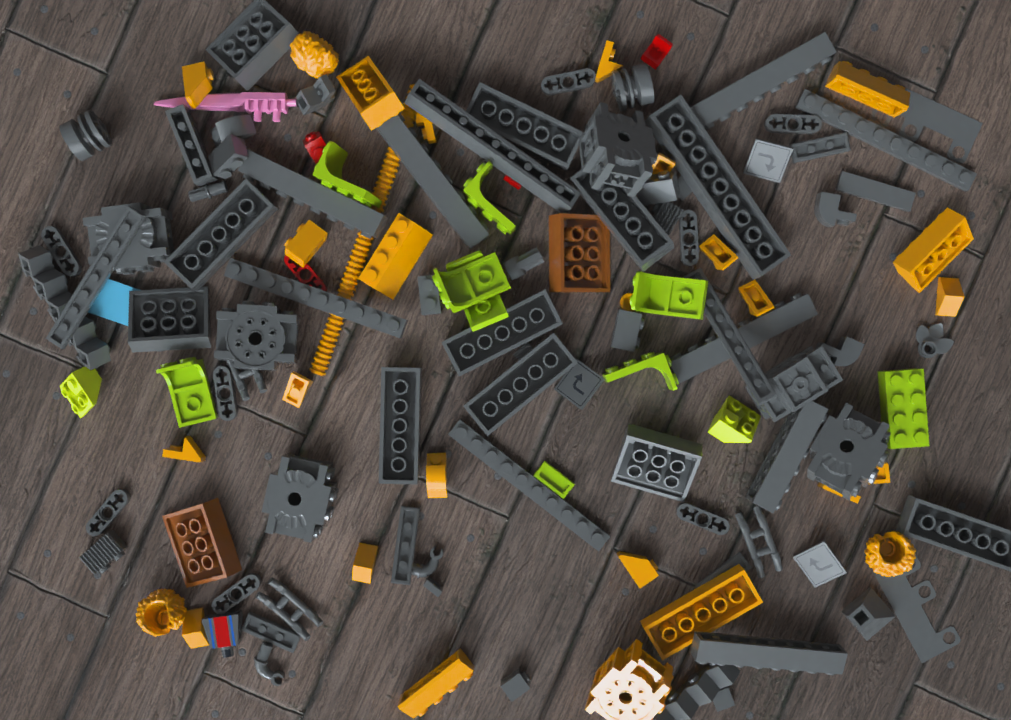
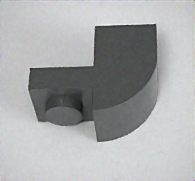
M325 74L320 76L313 86L300 90L294 99L297 100V105L303 115L319 110L335 99L333 94L336 90L332 81Z
M240 115L223 119L215 123L216 127L210 130L216 148L219 144H222L221 142L228 135H234L246 140L257 133L251 115Z
M820 192L816 195L814 213L817 220L826 227L835 226L836 221L838 225L848 226L856 221L857 214L838 211L841 195Z
M844 336L841 337L837 348L825 343H818L816 348L822 346L829 358L832 357L831 361L834 366H848L858 359L865 344Z

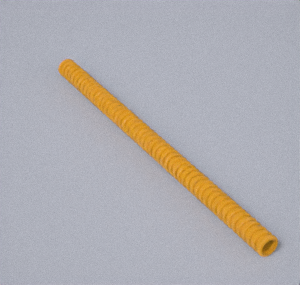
M411 84L409 86L410 90H408V94L415 84ZM403 103L405 108L401 113L405 119L403 123L407 128L414 127L413 122L416 121L415 116L417 112ZM390 147L387 148L388 153L385 154L387 157L383 159L384 164L381 165L382 170L379 171L381 174L377 176L378 181L375 182L376 187L373 188L375 191L371 193L383 201L380 208L373 205L371 209L379 213L384 212L383 206H386L387 195H390L389 189H392L393 178H396L395 173L398 172L397 167L400 166V159ZM361 231L357 233L359 235L355 239L357 242L353 244L354 249L351 250L353 253L349 256L351 259L347 261L349 264L345 267L347 269L343 273L345 276L341 278L343 281L339 284L341 286L340 289L337 290L339 292L338 296L351 300V296H354L352 293L356 291L355 285H358V276L362 273L361 268H364L365 257H368L367 251H370L371 240H374L373 236L371 239L360 235ZM333 314L327 318L329 320L325 324L327 327L323 329L325 332L321 335L323 337L319 341L321 344L317 346L319 349L315 352L317 354L313 358L315 361L311 363L313 366L309 369L312 373L320 376L326 375L325 370H328L327 364H330L329 359L332 358L331 353H334L333 347H336L335 342H338L337 336H340L339 330H342L341 325H344V318Z

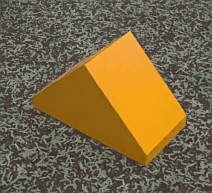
M938 277L935 315L956 317L965 297L959 278Z
M359 543L353 563L352 580L371 584L378 546Z
M203 607L186 610L182 625V636L190 649L209 645L202 619L205 617Z

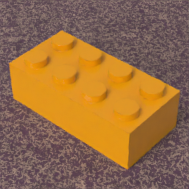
M369 56L336 77L371 131L380 127L385 121L398 115L400 111L405 109Z

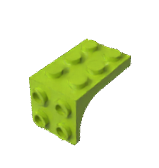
M329 141L323 149L319 162L315 165L313 176L321 180L323 186L339 194L341 193L354 201L357 200L368 208H371L372 205L380 208L383 201L369 191L343 180L342 167L348 152L333 141Z
M490 161L486 164L483 162L476 170L477 175L474 178L470 177L463 185L464 194L468 197V203L475 209L479 207L482 210V215L488 221L494 220L497 223V228L503 234L508 233L511 235L516 230V225L489 203L481 193V184L493 169Z
M476 251L446 264L447 271L458 269L484 256L481 251ZM500 294L464 309L473 332L509 317Z
M495 252L452 271L440 272L437 268L433 269L435 275L432 278L436 287L441 292L439 293L441 300L446 308L451 309L453 313L511 289Z
M642 271L636 272V275L633 277L634 291L630 297L632 310L703 320L708 281L660 276Z
M654 352L643 354L641 355L642 359L638 361L630 359L623 362L624 366L620 368L616 365L605 369L606 373L602 374L605 382H611L639 370L653 367L662 373L669 390H677L676 385L679 384L676 374L671 373L669 368L672 366L670 358L664 353L655 354Z
M196 357L179 360L180 364L176 361L160 365L161 369H157L156 373L162 374L167 382L179 428L218 418L203 359L197 360Z

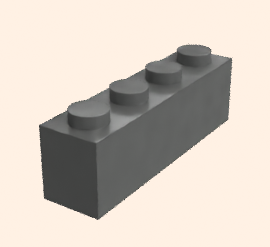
M182 104L165 111L194 184L201 187L218 180L217 176L212 174L208 153L190 109Z

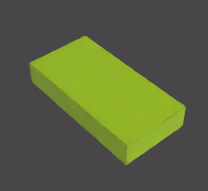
M545 460L533 475L563 499L575 485L574 482Z

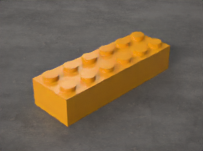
M738 564L642 619L640 622L663 661L692 644L695 631L711 633L760 605L763 601L746 571Z

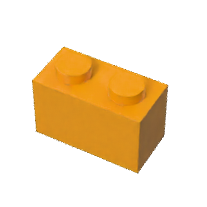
M308 220L306 224L302 223L298 227L294 238L290 237L284 245L285 255L303 268L326 242L328 235L326 231L311 220Z

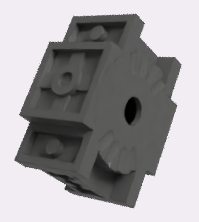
M600 102L586 124L585 132L579 140L582 171L590 174L592 189L599 190L604 183L626 188L627 196L635 197L638 191L643 188L646 180L651 177L653 172L652 165L656 163L658 157L652 128L646 127L643 112L635 111L632 117L608 112V105L606 103Z
M139 202L101 207L102 215L83 218V225L88 228L91 257H88L89 265L93 263L128 205L147 217L115 267L114 271L117 274L132 275L135 274V271H142V273L154 272V268H160L159 261L160 263H165L164 261L175 251L170 220H173L172 212L163 208L152 209L151 206Z
M243 301L242 304H237V310H234V308H222V311H217L216 313L218 322L214 358L217 360L234 361V367L238 369L277 371L278 363L297 364L299 317L293 311H282V314H280L281 310L272 302H262V305H257L253 301ZM256 335H262V342L254 345L253 338Z
M809 346L764 373L777 394L776 398L759 406L747 385L745 388L764 419L767 420L771 417L773 422H776L823 395L829 388L838 384L843 379L822 346L816 349Z
M846 403L837 419L829 415L812 444L810 458L813 460L807 469V478L812 481L816 480L843 495V498L849 501L852 496L856 498L861 486L867 488L869 483L873 485L878 476V467L883 468L888 459L889 453L886 451L891 432H889L890 425L885 422L879 423L854 410L852 405ZM847 449L851 452L845 453L842 450Z
M287 453L281 458L279 470L270 473L262 508V512L269 513L265 533L283 534L301 538L305 542L311 543L321 535L323 525L334 514L335 507L332 506L334 499H337L339 488H336L337 482L330 481L334 478L335 474L334 462H323ZM295 492L301 496V501L295 497Z

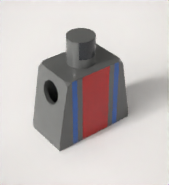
M242 610L225 612L224 614H209L202 619L211 649L221 648L223 658L233 656V646L238 645L242 641Z

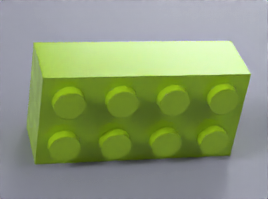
M924 369L878 371L881 423L889 424V432H891L887 448L900 449L929 446Z

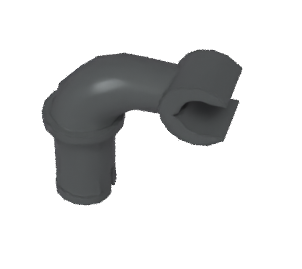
M436 546L433 547L430 551L431 559L426 565L413 563L412 575L417 576L418 579L432 575L437 569L439 559L444 555V550L441 549L440 555L435 556L434 550Z
M263 641L257 656L253 659L256 671L260 676L271 680L273 685L280 686L282 681L277 680L276 677L284 678L285 674L281 670L273 672L267 667V660L273 644Z

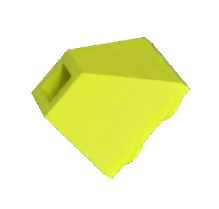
M85 366L72 372L60 385L62 395L69 400L72 410L80 418L84 417L97 403L102 378L96 369L90 370Z
M729 395L712 420L708 433L723 443H750L753 440L761 416Z

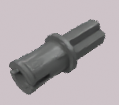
M225 181L212 185L205 184L204 187L190 190L188 196L192 202L205 198L212 199V196L227 193L228 188Z

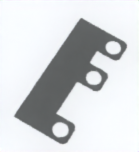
M888 80V83L892 85H898ZM905 88L906 91L910 92V102L908 110L900 114L905 117L899 131L900 136L915 142L925 126L953 139L947 157L960 164L964 163L983 123ZM873 109L870 121L886 128L892 116L887 114V120L884 123H878L875 120V114L879 110ZM909 124L917 128V133L912 137L905 134V127ZM956 146L963 147L965 154L962 158H955L952 151Z
M916 556L915 567L908 572H904L902 575L895 577H885L876 573L874 575L921 663H924L958 645L961 639L956 629L952 626L938 633L933 629L921 606L936 596L931 582L925 580L911 587L906 578L907 575L919 570L921 567ZM928 586L931 590L930 596L922 598L919 595L920 587ZM946 632L954 633L955 641L953 643L947 644L944 642L943 636Z

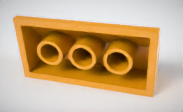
M839 61L834 65L825 87L894 118L909 108L910 92L906 91L905 87L892 85L883 77H874L865 69H856L847 61Z
M947 207L893 261L897 272L918 293L974 239L966 217Z
M398 213L358 279L394 300L433 234Z
M460 648L401 694L397 707L413 719L417 715L421 717L428 711V707L431 704H438L443 699L445 693L453 692L458 687L459 682L462 680L467 681L471 678L474 665Z

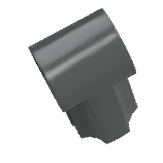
M536 247L519 257L516 256L506 261L503 265L513 281L526 274L528 270L544 263V260Z

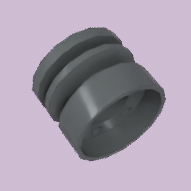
M645 63L632 66L631 76H629L625 68L621 69V76L618 70L612 71V91L621 112L627 110V104L630 109H633L635 99H637L640 106L654 103L653 84L649 69Z
M90 109L85 111L84 115L80 114L77 116L79 124L71 119L59 126L63 139L80 161H85L95 155L93 146L100 152L104 150V147L112 146V140L106 126Z

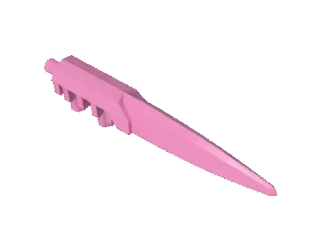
M241 92L208 94L195 109L191 108L185 96L154 102V105L174 108L184 104L191 110L246 111L248 114L254 112L253 120L255 122H261L262 112L267 114L273 112V121L280 122L281 112L288 114V107H297V100L288 99L287 93Z

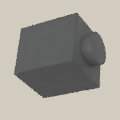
M518 668L501 680L500 687L511 702H513L530 689L531 679L525 671L522 672Z

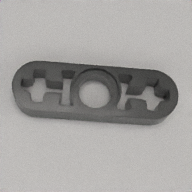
M586 68L548 76L542 80L541 90L545 95L551 96L589 88L594 85L596 74L592 69ZM585 74H588L589 77L592 76L589 83L586 80H581L579 82L580 85H577V77L575 75H579L578 79L584 78ZM571 77L574 80L573 86L566 87L563 84L564 78ZM557 79H560L561 89H558V85L553 86L551 91L544 87L548 81L551 84H557Z
M772 114L764 122L766 131L770 133L814 134L822 126L821 119L815 115ZM773 119H775L776 123H781L785 119L783 125H777L775 128L769 124ZM790 119L797 121L798 127L796 129L789 128L788 121ZM811 120H813V124H816L813 130L811 126L802 127L803 124H808Z
M685 210L678 220L680 258L684 265L692 266L699 260L697 216L692 210ZM686 214L692 217L693 220L689 222V228L693 226L694 230L687 229L683 231V227H687V222L683 221ZM685 233H691L694 236V241L691 244L684 241ZM684 246L695 247V249H690L691 255L695 256L691 263H689L688 259H685V256L688 255V249L684 250Z
M45 227L42 230L41 237L62 272L67 276H78L82 271V265L62 232L56 227ZM50 231L55 232L53 237L56 241H59V243H56L53 239L48 238L50 236ZM61 246L66 248V254L63 257L57 254V250ZM69 263L75 265L73 268L74 272L68 270L70 268Z
M218 366L213 371L218 412L221 419L230 421L238 415L233 375L229 367ZM221 369H223V372H227V376H224V382L229 381V385L219 386V383H223V378L218 376V373H221ZM223 388H228L231 392L230 397L227 399L221 396ZM232 400V404H228L229 410H233V413L228 417V414H224V411L227 410V404L222 405V402Z
M126 489L114 491L88 521L86 531L89 535L98 536L102 534L125 508L131 498L130 493ZM117 495H124L122 497L124 501H120L116 505L112 504L118 500L119 497ZM106 507H110L113 510V515L110 518L104 515ZM100 520H103L104 522H101L100 525L98 526V528H99L100 530L94 531V530H93V528H94V525H93V524H96V523H98Z
M682 502L676 507V515L683 521L718 535H724L729 531V522L719 515L686 502ZM687 507L688 511L694 513L693 520H690L692 518L691 515L685 514L682 516L681 508L685 509ZM701 513H705L708 517L707 522L704 524H700L697 521V517ZM712 517H715L713 521L716 523H720L721 521H723L722 524L725 525L724 529L720 528L718 530V527L711 524Z
M257 573L246 575L213 600V611L217 614L227 612L260 587L262 583L261 577ZM249 578L256 580L255 586L250 585L245 589L244 586L250 581ZM234 588L241 590L242 596L240 598L232 596ZM227 598L230 600L224 605V608L217 606L219 601L223 602Z

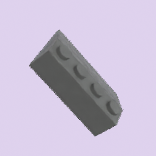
M254 0L205 50L248 91L291 48L290 44L299 33L265 0Z
M201 287L198 291L191 288L129 291L128 344L132 353L211 348L208 287Z
M628 423L611 482L684 502L702 459V444Z

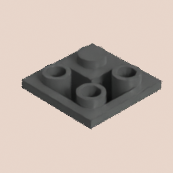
M871 587L841 611L866 641L896 617Z

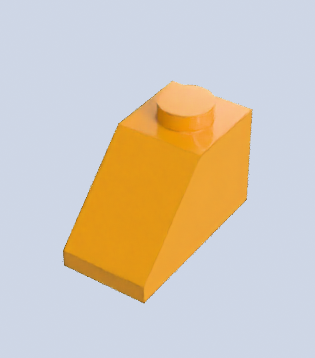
M205 61L182 66L185 98L192 109H195L213 89L212 80H214V74L211 68L208 69Z
M620 551L616 553L639 588H642L659 576L656 572L659 568L653 559L649 561L646 556Z

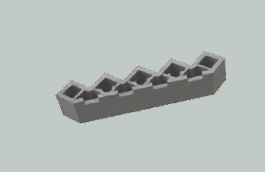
M39 245L18 254L26 277L31 276L35 284L33 286L34 290L41 300H46L49 305L47 311L54 322H56L73 294L68 292L66 276L54 269L52 253ZM84 317L68 344L69 346L74 345L79 353L76 356L78 361L88 369L93 370L111 361V350L106 342L104 343L97 338L94 321Z
M708 663L700 671L691 675L682 686L668 695L665 699L666 706L660 714L657 713L653 720H690L699 706L712 702L721 688L732 685L741 671L734 665L726 664L725 666H720L715 663Z

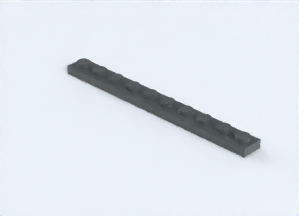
M806 89L803 90L795 106L796 109L808 115L818 116L821 121L843 132H847V134L965 192L969 191L977 173Z
M233 258L229 259L224 276L401 339L408 322L406 319Z
M461 419L449 432L448 435L597 551H600L610 538V535Z

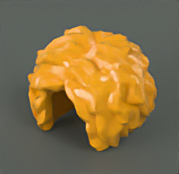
M304 31L295 37L294 41L290 44V56L297 65V68L303 71L306 70L308 75L315 79L335 72L334 69L338 65L339 54L333 50L331 44H328L323 38H319L318 34L311 33L310 31Z
M886 532L884 536L874 534L873 538H869L868 542H866L865 562L869 564L870 568H873L874 573L885 577H895L912 570V565L916 559V549L911 544V540L900 532Z
M157 589V591L151 592L146 598L138 602L136 622L144 632L155 637L168 634L170 629L177 630L185 619L187 610L184 607L185 599L181 598L179 594H175L174 590Z

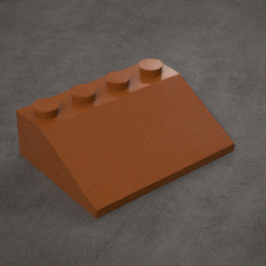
M566 213L549 215V292H610V231L597 215Z
M218 498L162 516L186 588L227 578L242 570Z

